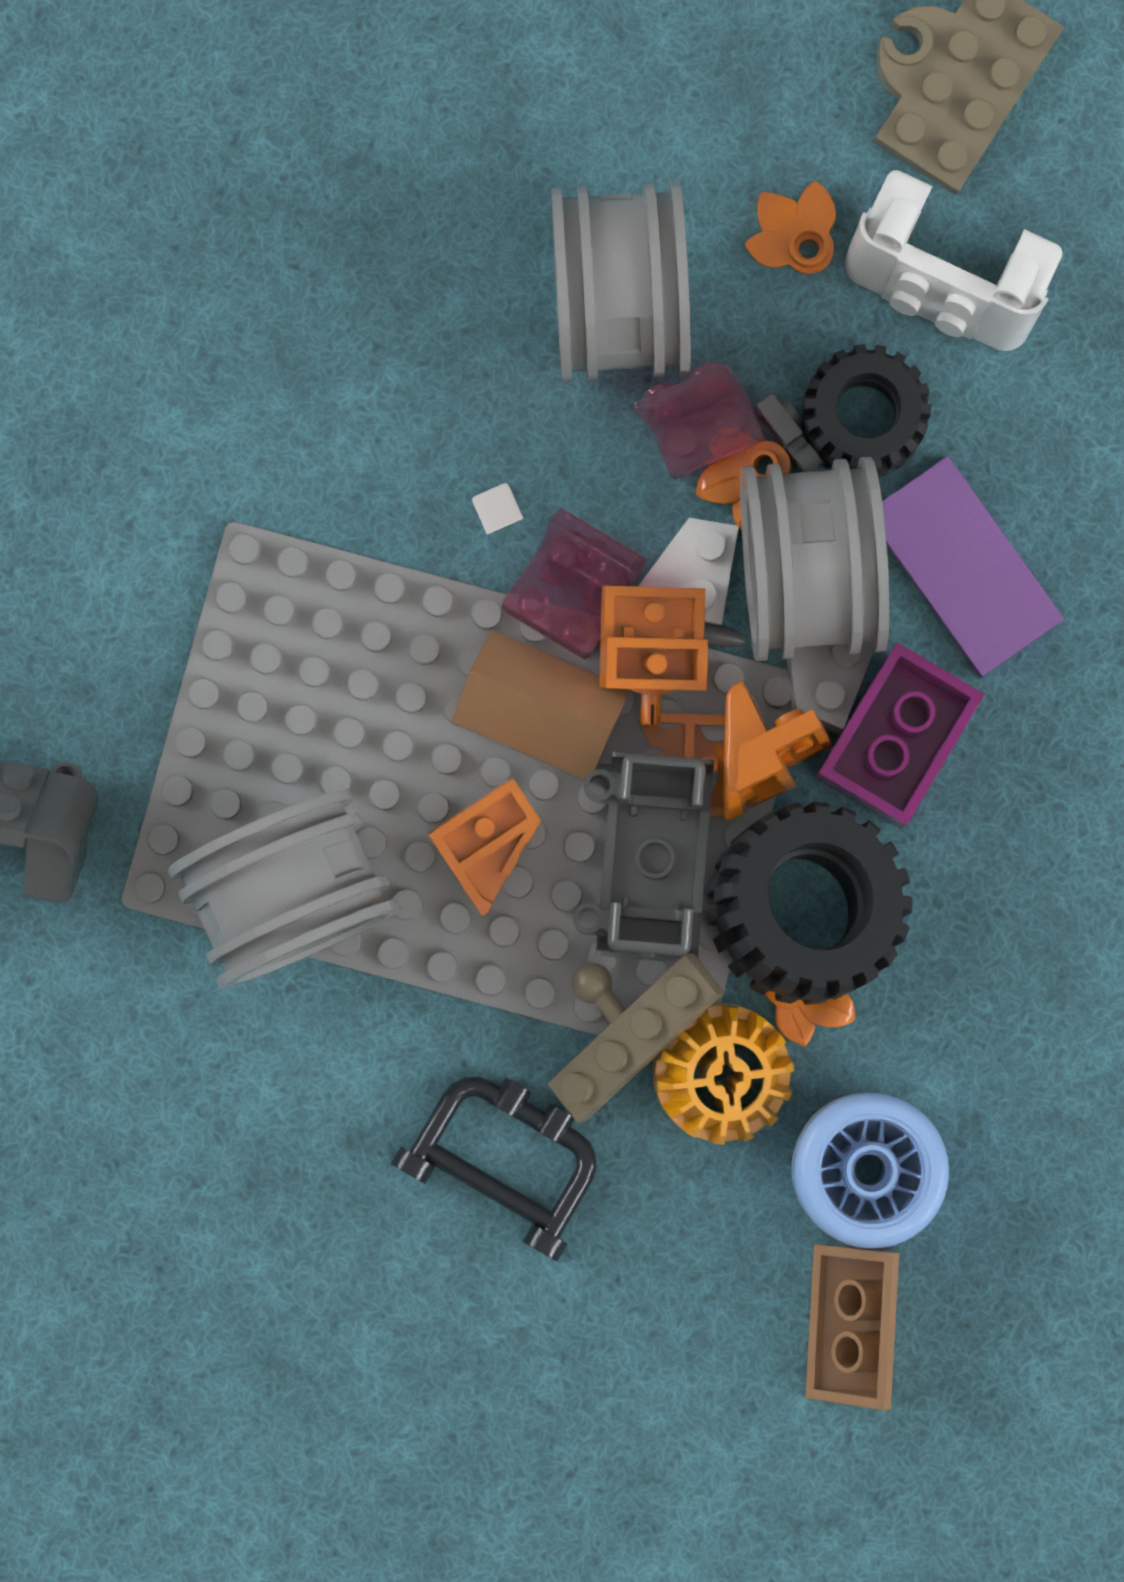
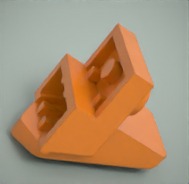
M743 681L734 684L728 690L725 703L723 773L724 817L726 820H733L745 814L748 807L753 808L796 787L788 768L833 747L823 724L813 709L805 713L802 709L790 711L776 719L774 722L776 727L769 730L754 697Z

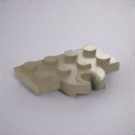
M963 0L955 13L938 6H917L895 17L890 26L896 32L912 33L918 40L919 50L914 54L906 55L900 53L895 48L892 39L882 36L879 40L876 73L884 89L899 101L872 142L956 195L1064 28V26L1024 0Z

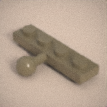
M694 953L681 957L627 1009L622 1006L612 993V977L604 966L597 963H587L575 971L572 977V989L575 995L583 1002L595 1003L610 1022V1025L547 1083L577 1123L587 1121L725 993Z

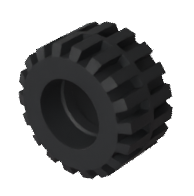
M865 344L854 345L851 352L846 353L842 349L834 353L832 360L829 362L825 360L818 367L815 376L810 380L801 408L803 410L801 418L803 424L801 427L802 431H806V442L817 451L824 462V466L828 463L833 465L835 459H846L849 468L854 469L857 468L861 457H872L879 478L886 476L889 470L893 468L899 469L911 455L913 456L929 425L927 423L931 416L932 404H928L927 401L930 394L927 383L921 384L919 380L920 370L916 365L909 368L904 363L906 356L898 351L895 356L885 353L886 346L876 344L874 350H866ZM865 386L882 392L890 400L895 412V420L891 429L886 434L875 438H862L846 430L836 413L837 401L845 391L854 387Z

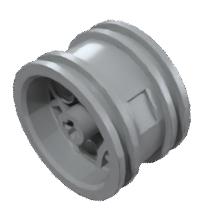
M668 181V192H656L654 182L643 183L642 193L588 196L587 186H577V197L562 198L561 187L551 188L562 383L572 382V372L586 371L587 381H598V371L635 368H652L653 377L658 378L664 377L665 367L677 366L679 376H689L691 360L689 282L685 219L680 181Z
M861 457L857 468L854 469L849 468L846 459H835L832 470L782 474L779 464H769L766 469V475L756 476L753 466H743L740 476L742 553L749 630L755 661H766L769 650L778 649L781 659H792L795 648L844 644L847 654L860 653L862 643H869L873 652L886 651L889 635L888 556L881 490L877 469L872 457Z
M347 789L326 793L260 818L192 851L167 869L172 880L183 879L186 886L179 891V898L183 904L194 903L213 946V950L209 951L205 957L210 966L220 964L224 971L216 979L220 989L223 990L243 984L300 961L373 927L401 910L397 899L388 901L385 899L383 891L391 886L387 876L376 877L356 834V830L363 825L362 819L358 813L348 814L345 809L353 801Z

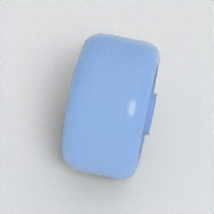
M854 1093L826 1104L805 1124L793 1151L792 1181L802 1209L809 1219L827 1235L854 1247L886 1248L914 1237L935 1217L942 1205L948 1187V1156L938 1130L918 1108L907 1101L887 1094ZM871 1154L879 1159L881 1174L876 1181L864 1184L856 1178L854 1168L859 1158Z

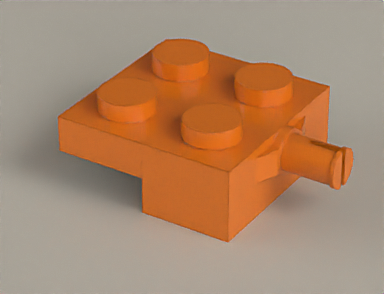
M602 586L599 687L628 689L641 694L640 724L661 725V694H668L675 690L707 691L708 639H704L706 588Z

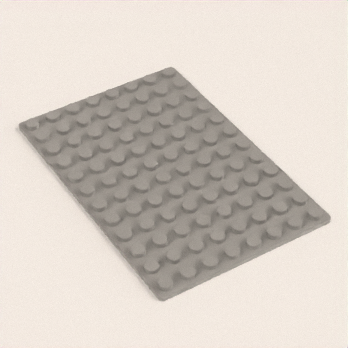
M238 522L229 523L224 530L122 895L123 905L132 910L205 929L194 903L183 904L178 893L186 885L183 879L175 881L171 879L167 870L170 865L203 845L260 818L305 800L337 790L347 789L353 801L345 809L348 814L358 813L362 819L363 825L356 830V834L376 877L387 876L391 886L383 891L386 901L397 899L401 910L373 927L309 956L310 958L600 1035L610 1025V1022L595 1003L590 1004L581 1001L572 989V977L580 966L587 963H597L604 966L612 977V993L622 1006L627 1009L676 963L596 956L597 936L582 934L574 926L573 915L579 905L583 903L600 905L608 804L595 803L588 799L584 791L585 780L456 725L451 721L469 671L491 630H495L568 663L600 675L601 619ZM708 648L707 691L675 690L668 694H661V712L725 716L728 690L734 684L743 681L754 697L769 730L776 727L774 723L776 719L792 711L790 695L792 691L791 677L788 675V669ZM630 691L597 769L606 770L611 773L613 752L658 755L663 752L665 756H668L661 748L649 747L638 722V713L641 711V694ZM661 723L658 726L663 729H672L678 724ZM701 725L702 734L707 740L711 742L724 741V726ZM718 770L713 774L712 788L718 781ZM512 777L541 822L530 841L526 843L510 876H507L497 893L489 912L481 916L427 833ZM596 778L590 783L591 791L597 795L605 794L610 788L609 783L603 778ZM776 796L753 808L748 807L745 814L729 821L725 818L710 817L698 959L723 991L725 990L730 971L728 965L732 962L733 958L727 949L718 953L712 940L720 935L718 925H708L706 910L714 905V898L707 895L709 880L718 874L715 864L721 853L731 846V841L742 831L766 814L772 812ZM588 909L580 913L578 920L583 927L592 928L597 925L599 918L595 911ZM723 995L714 1003H721Z

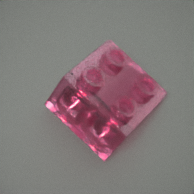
M717 362L704 364L690 373V379L674 386L671 383H664L652 387L643 394L644 399L633 404L637 415L653 430L669 473L674 479L766 439L744 384L727 363L718 365Z
M560 507L549 524L540 549L504 598L501 609L582 659H587L601 638L602 586H635L647 559Z

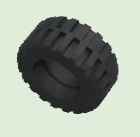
M814 801L804 808L799 803L783 806L775 813L770 812L742 831L731 841V846L721 853L715 864L718 874L709 880L707 895L714 898V905L706 911L708 925H718L720 935L712 940L718 953L726 949L729 951L734 961L728 965V968L736 977L746 973L752 978L749 987L761 995L768 991L775 992L776 1001L788 1004L797 1000H802L805 1005L820 1004L828 999L835 1000L877 978L878 972L889 967L897 957L898 953L895 947L905 942L910 927L903 923L902 920L903 917L912 913V897L903 896L902 890L903 886L910 883L907 869H897L892 858L899 855V852L892 841L883 845L876 837L881 829L870 820L862 825L856 823L855 818L857 814L855 811L842 806L835 812H831L828 803ZM790 859H804L814 862L829 871L842 887L848 905V922L843 938L834 946L824 950H817L800 945L788 937L775 921L769 903V884L773 871L781 863Z

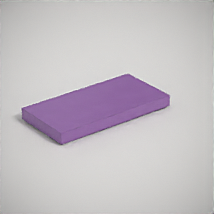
M948 456L882 501L887 548L980 678L1064 620Z

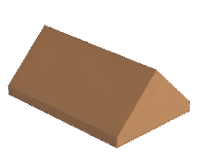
M491 630L469 671L451 722L585 780L590 772L597 769L631 690L600 688L599 675L495 630Z
M814 1244L805 1398L879 1410H891L899 1253L894 1249Z

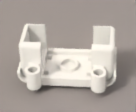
M899 170L891 171L887 175L872 208H869L867 213L863 212L847 251L845 269L850 279L856 284L881 295V298L889 301L896 311L909 316L919 315L934 322L941 332L949 336H963L970 340L973 338L1001 351H1010L1018 348L1028 337L1049 299L1045 296L1048 292V285L1062 258L1061 247L1024 229L998 284L995 285L907 244L933 186Z

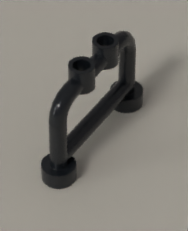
M479 1076L464 1077L452 1083L441 1096L410 1151L400 1146L390 1164L424 1184L427 1183L435 1167L446 1172L533 1223L523 1242L558 1262L568 1245L559 1238L592 1183L597 1169L596 1153L590 1141L580 1132L571 1128L575 1120L572 1115L551 1103L548 1104L545 1111L540 1110L527 1102L532 1092L506 1077L501 1086ZM478 1097L574 1154L577 1163L576 1169L552 1211L437 1144L458 1107L465 1099Z

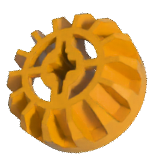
M713 1003L653 1059L652 1079L657 1099L672 1121L694 1138L698 1137L718 1145H725V1141L738 1139L744 1142L754 1138L753 1133L765 1125L772 1126L778 1120L777 1112L783 1102H789L792 1090L789 1087L790 1073L794 1072V1065L788 1055L785 1046L786 1041L766 1019L756 1012L736 1004ZM734 1043L743 1045L753 1051L759 1059L762 1068L750 1070L749 1066L735 1054ZM700 1060L698 1064L697 1073L699 1078H694V1071L698 1061ZM726 1064L734 1071V1074L726 1077V1084L723 1086L714 1076L722 1074V1065ZM763 1078L762 1087L756 1099L749 1106L742 1109L740 1098L747 1093L751 1085V1079ZM704 1086L714 1096L715 1106L722 1113L706 1107L698 1098L695 1088Z

